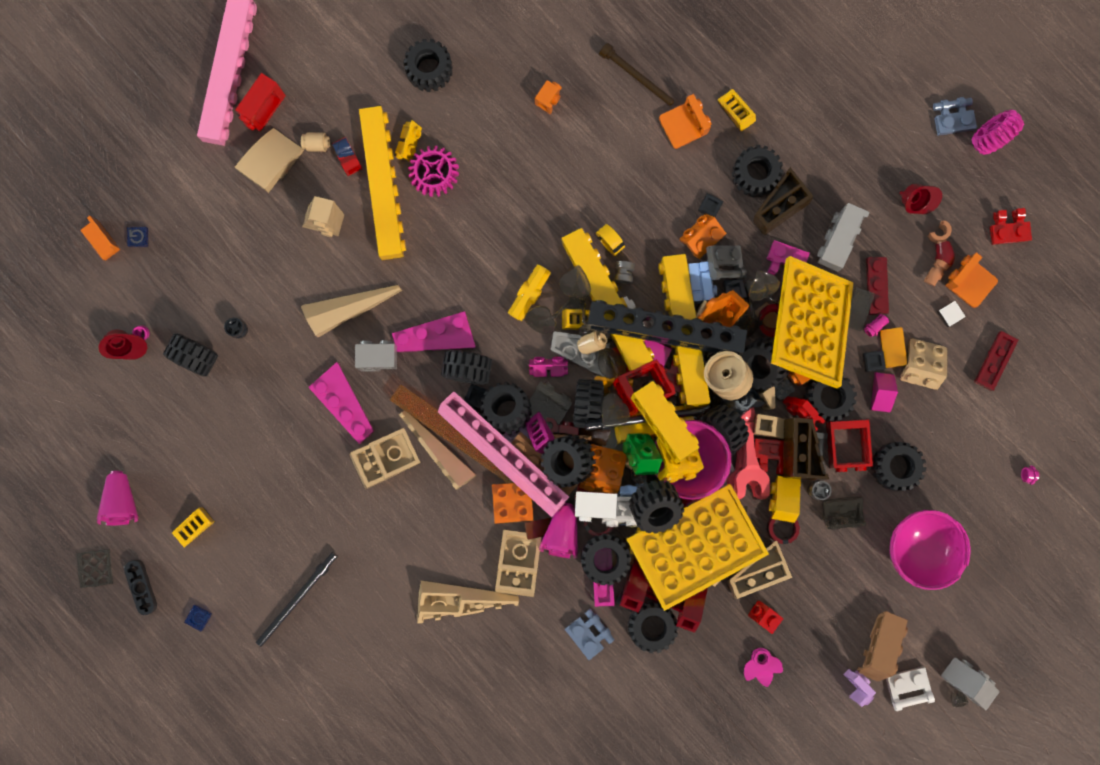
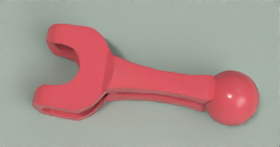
M752 407L741 417L745 420V425L749 429L748 441L737 451L735 470L727 478V485L731 484L739 500L745 496L747 484L751 486L753 496L757 499H766L770 495L769 476L760 468L756 457L753 435L755 409Z

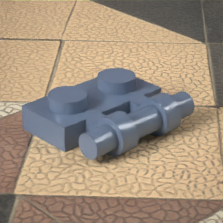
M960 97L953 101L941 100L940 103L933 104V110H940L941 115H937L934 118L938 136L973 131L977 128L974 110L966 111L965 108L972 105V98L965 99ZM957 108V112L949 113V109Z
M591 608L585 612V615L588 617L586 622L581 617H578L565 628V631L588 660L604 649L600 643L601 640L605 639L608 644L615 640L610 634V629L602 624L599 620V615L597 613L594 614ZM594 625L599 631L597 636L589 629L590 626Z

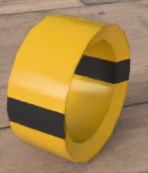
M605 224L596 232L599 241L613 256H616L625 248V244L620 236L608 224Z

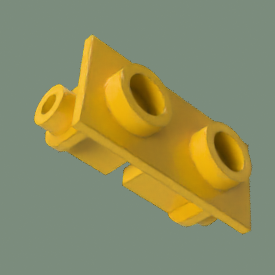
M413 120L403 124L400 138L405 139V142L399 141L395 151L397 159L403 160L404 158L408 162L413 160L422 127Z

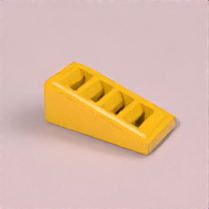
M733 89L718 99L719 104L740 131H743L756 121V114ZM732 98L735 99L734 101H732V102L729 103L728 105L726 104V102H728V101L731 100Z
M564 309L562 311V330H589L586 329L585 315H587L588 322L590 310ZM570 315H572V324H570ZM577 315H579V324H577Z
M199 507L172 534L183 547H186L215 521L203 507ZM198 516H199V517L201 518V520L204 522L203 524H201V523L197 520V517H198ZM192 521L199 527L197 530L191 524ZM186 526L192 530V535L187 531ZM180 531H183L185 533V535L188 537L187 540H185L181 536V534L179 533Z

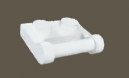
M923 666L897 672L892 677L886 678L895 711L924 702L928 704L935 702L926 668ZM923 689L924 694L899 699V694Z

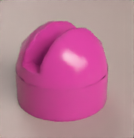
M140 325L133 329L132 334L146 340L150 335V331L146 326Z

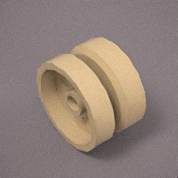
M719 352L706 363L704 369L705 381L722 399H740L752 387V370L743 358L735 352Z

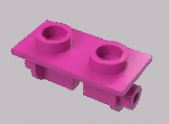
M558 356L552 359L534 357L529 360V372L533 377H547V370H551V377H564V375H568V367H564L568 366V359Z

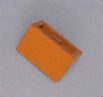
M89 216L87 219L90 223L80 231L100 257L106 261L118 252L120 248L99 220Z

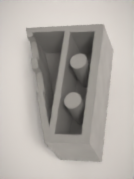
M850 203L839 212H836L831 221L834 223L833 227L828 229L824 237L827 241L818 251L817 256L819 260L817 263L839 272L844 267L853 248L856 235L860 234V226L863 219L868 217L870 212Z

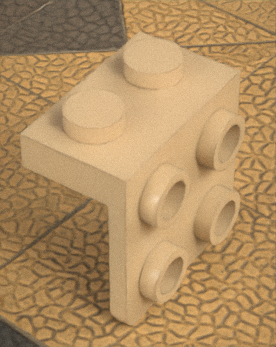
M910 339L908 364L901 373L900 380L938 390L947 377V348L917 339Z

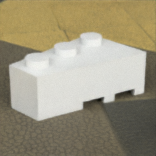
M576 492L575 517H579V521L591 522L592 518L616 519L617 494Z

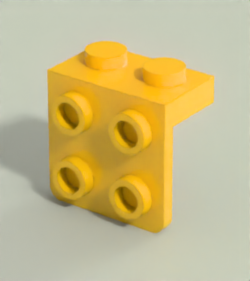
M657 438V444L665 468L657 474L659 480L670 483L682 478L691 480L704 468L698 449L676 464Z

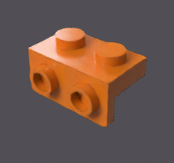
M705 214L699 217L691 228L684 231L683 236L679 240L688 246L696 258L700 259L707 253L706 247L714 246L727 233L715 217Z

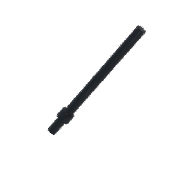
M700 409L677 410L675 413L679 418L700 415ZM642 415L610 420L609 418H603L600 421L585 423V430H610V427L647 423Z
M331 552L323 563L320 562L315 568L314 574L256 641L257 645L260 647L264 645L320 577L325 576L331 564L338 557L334 552Z

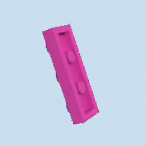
M602 548L594 555V563L598 569L603 571L612 569V552L610 548ZM593 582L595 607L614 606L613 585H601L600 583Z

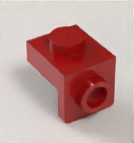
M757 601L748 614V617L771 634L774 633L783 620L780 615L761 601Z

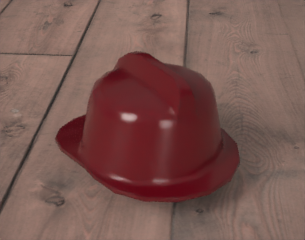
M911 184L905 191H900L905 210L910 214H928L934 211L942 200V191L935 186Z
M119 329L109 331L103 336L98 345L101 355L109 359H138L145 355L148 349L147 343L142 337L127 334Z

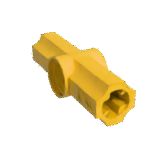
M537 264L528 280L519 289L517 298L509 309L508 314L522 322L530 307L538 300L542 292L541 289L551 275V272Z

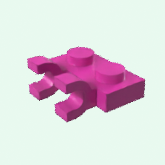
M774 240L767 256V260L772 261L767 274L775 276L780 264L785 266L786 258L789 256L807 262L810 253Z

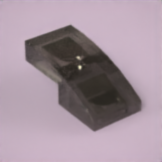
M859 288L854 289L848 328L857 331L862 330L875 293Z

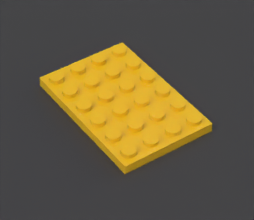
M792 256L786 258L771 364L836 389L841 387L853 282Z
M731 484L684 508L683 517L679 519L680 522L673 525V528L667 529L665 532H658L657 534L640 531L626 539L664 611L769 555Z

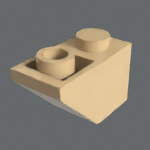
M756 414L753 420V435L784 439L785 419Z

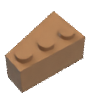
M887 611L878 615L869 637L872 639L869 651L864 650L863 656H866L863 667H858L857 669L860 674L875 681H881L896 674L898 670V664L896 663L903 651L902 640L908 632V627H906L908 620Z

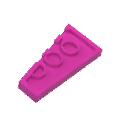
M465 311L392 333L395 345L397 346V352L476 348Z
M338 362L308 387L359 444L374 432Z

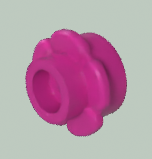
M1032 465L1024 467L1021 472L1022 481L1030 485L1034 484L1039 479L1038 470Z

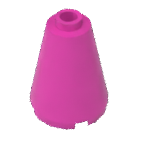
M123 471L110 472L111 474L106 476L97 515V523L101 525V521H104L108 526L127 525L129 520L133 519L134 523L137 522L138 513L127 475L123 474Z
M564 503L554 514L540 544L539 550L541 552H544V549L549 550L548 554L552 556L570 558V555H573L574 558H577V517H575L574 505Z

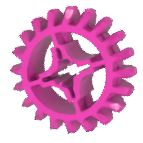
M1011 109L993 116L992 119L988 120L974 133L971 139L973 147L983 155L996 152L999 148L1014 140V137L1022 131L1024 121L1021 115Z
M428 146L427 152L420 149V156L416 153L414 154L416 160H410L413 166L408 167V170L412 172L408 176L409 179H413L411 181L412 186H416L417 191L422 190L423 195H426L429 191L430 197H433L434 192L440 197V191L447 194L446 188L448 187L452 190L453 185L451 183L458 182L455 177L459 176V172L455 170L459 169V166L455 164L456 158H451V152L445 154V148L439 151L438 146H435L434 150L431 151L430 146ZM430 159H438V160L435 161V162H429V161H428V160H430ZM445 164L449 166L446 178L441 173ZM423 165L426 172L421 180L419 178V170ZM430 169H434V171L436 169L438 174H431ZM432 181L440 182L439 184L430 185Z

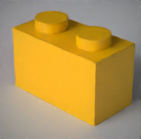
M777 476L775 482L771 483L770 494H773L769 503V511H772L771 519L795 523L800 514L801 479Z

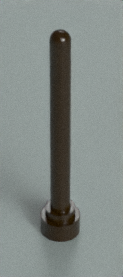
M607 42L599 52L603 59H611L668 105L674 104L673 98L619 57L612 45Z

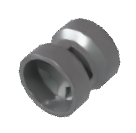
M617 261L615 267L617 273L614 275V281L632 284V271H634L635 264L627 261Z
M814 481L808 487V494L812 499L825 500L831 495V487L825 481Z

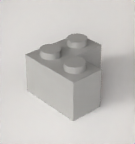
M386 340L380 341V344H374L372 341H361V344H355V368L361 372L397 369V346L392 344V341Z
M954 657L941 677L962 692L972 702L987 710L1000 692L995 687L996 683L983 671L979 670L976 672L973 670V665L962 659L960 661Z

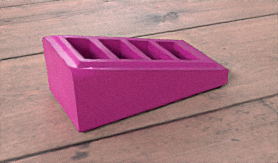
M537 412L525 425L535 451L543 454L545 453L543 451L544 447L548 446V443L553 441L555 437L541 412Z

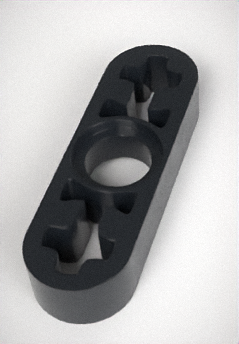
M140 560L129 561L124 567V572L136 609L141 615L151 614L156 610L157 602L145 565ZM133 565L138 566V570H136V573L131 572V568H133ZM142 576L140 579L133 580V578ZM138 582L145 584V591L143 593H139L136 590ZM147 594H148V597H145V600H144V598H142V599L139 598L140 596H144V595H147ZM145 601L146 603L151 604V606L148 607V609L143 608V605H145Z

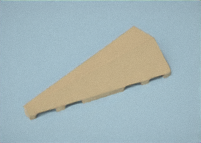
M399 285L310 303L302 305L301 308L315 336L320 337L349 319L360 316L402 290Z
M406 410L399 414L456 490L476 476L468 466Z
M421 581L417 623H423L424 619L435 618V621L441 620V616L446 615L458 617L484 612L485 608L490 607L501 609L502 605L506 604L518 606L519 597L514 594Z

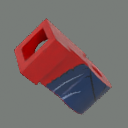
M346 137L332 143L347 176L363 169Z

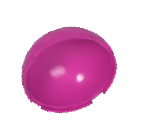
M684 420L687 424V430L695 435L699 442L698 446L700 448L698 452L704 468L696 474L695 478L691 480L682 478L672 482L671 485H674L680 498L700 499L710 496L725 483L731 468V452L724 436L713 426L698 420ZM656 440L655 445H656V447H657V449H658V451H659V453H660V450H659V447H658V444H657V440ZM663 460L658 473L665 468Z
M921 510L908 515L896 526L890 539V556L895 570L905 581L921 589L938 590L954 584L961 578L960 576L970 561L971 547L966 531L954 518L937 510Z

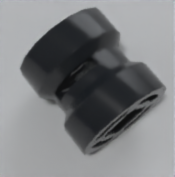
M233 317L225 322L224 330L229 336L241 339L248 333V326L242 320Z

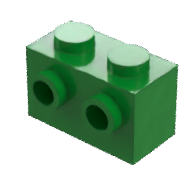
M628 434L622 449L635 475L658 474L663 459L650 434Z

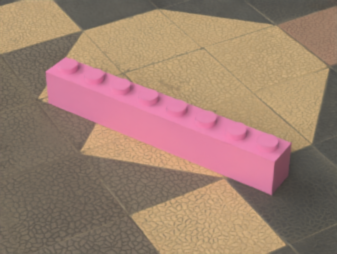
M227 0L197 137L202 142L225 146V141L229 138V123L233 120L232 109L233 105L237 102L236 91L237 87L241 84L240 73L241 69L245 66L244 55L245 51L249 48V33L253 30L252 18L253 15H256L257 6L253 0Z
M452 392L440 404L438 413L551 517L568 500L569 496L554 485V482L549 481L542 471L459 395Z

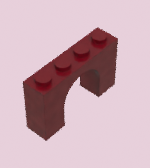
M636 558L630 567L620 606L639 612L644 603L646 591L651 586ZM708 588L680 602L677 627L696 632L701 623Z

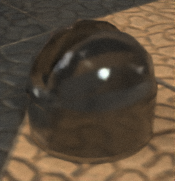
M958 691L957 696L953 693L950 697L953 708L963 707L969 703L967 697L960 691Z

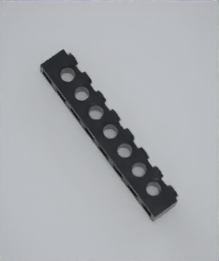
M602 300L592 301L586 328L716 354L730 351L735 352L739 356H742L744 353L747 330H742L739 326L726 327L722 326L723 324L719 322H711L710 324L697 318L689 320L684 319L681 315L668 316L660 311L652 313L638 307L634 309L626 308L623 304L610 305ZM611 314L614 319L606 320L604 315ZM629 317L632 319L633 323L627 324L624 322L623 318ZM649 321L652 327L647 328L642 322ZM662 325H669L671 331H665ZM687 328L690 331V335L683 334L681 329ZM701 332L708 333L709 338H703L701 336ZM720 336H726L729 342H723Z

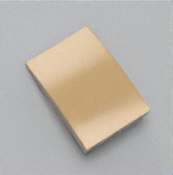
M273 128L248 150L235 168L269 193L277 181L284 178L304 150Z
M404 428L349 454L365 489L420 463Z
M503 530L495 592L534 597L540 553L539 547L542 537L528 540L525 532Z

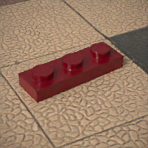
M867 257L868 315L889 314L887 257Z
M1003 331L998 332L974 383L994 391L1017 345V338Z

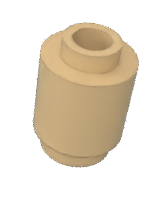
M307 132L301 136V147L303 150L310 152H326L327 148L330 147V137L325 132Z
M595 331L582 336L578 340L577 346L582 354H591L604 349L607 338L602 332Z

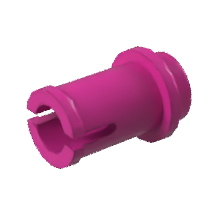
M880 314L870 324L865 325L864 331L869 337L877 336L878 331L888 324L889 320L885 315Z

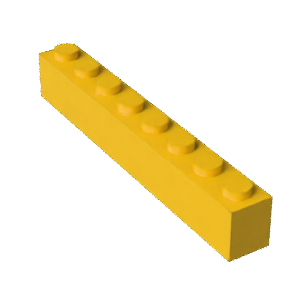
M382 106L359 109L379 257L381 260L404 257L403 251H406V243L401 238L404 228L402 221L399 222L398 216L401 214L400 203L396 202V196H399L398 186L394 185L393 178H396V170L394 166H391V160L394 159L392 148H389L388 144L391 141L390 130L386 129V123H389L388 114L383 111Z
M580 228L562 237V245L592 301L602 300L610 305L623 304L627 308L624 298H619L617 294L619 290L614 281L611 282L608 277L610 273L606 265L601 264L599 260L601 256L596 248L593 249L591 246L592 239L589 233H584L583 229ZM611 314L604 315L606 320L614 319ZM629 317L623 318V320H624L625 323H627V324H632V323H633V321H632L631 318H629ZM610 334L629 371L653 361L654 354L650 347L646 348L643 342L645 340Z
M686 254L664 256L661 263L658 264L659 274L663 275L661 288L662 292L666 293V300H664L665 311L669 312V316L681 315L684 319L692 320L696 318ZM687 328L681 329L683 334L690 335V331ZM671 345L675 349V355H673L674 366L678 367L676 381L677 385L681 386V392H679L680 403L684 404V409L707 407L710 403L708 385L704 378L705 367L702 351Z

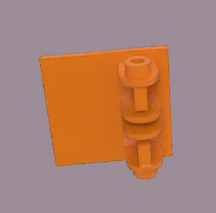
M515 483L492 485L495 524L533 521L532 499Z

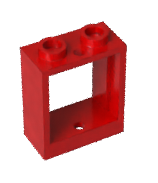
M261 73L235 111L240 115L239 119L244 122L246 127L252 131L256 129L261 132L286 95L275 81Z
M657 359L617 377L612 383L630 417L639 414L640 411L631 400L634 391L628 381L650 371L656 384L660 385L663 389L666 400L676 393L673 383L668 380L663 365Z
M869 420L826 423L829 469L835 468L836 472H848L847 468L855 467V471H867V467L873 466ZM860 429L862 462L837 463L834 430Z

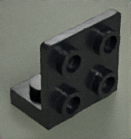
M753 386L746 395L736 400L722 399L714 391L709 395L710 404L713 407L726 405L728 408H733L736 413L738 412L741 415L740 417L752 407L761 408L766 403Z

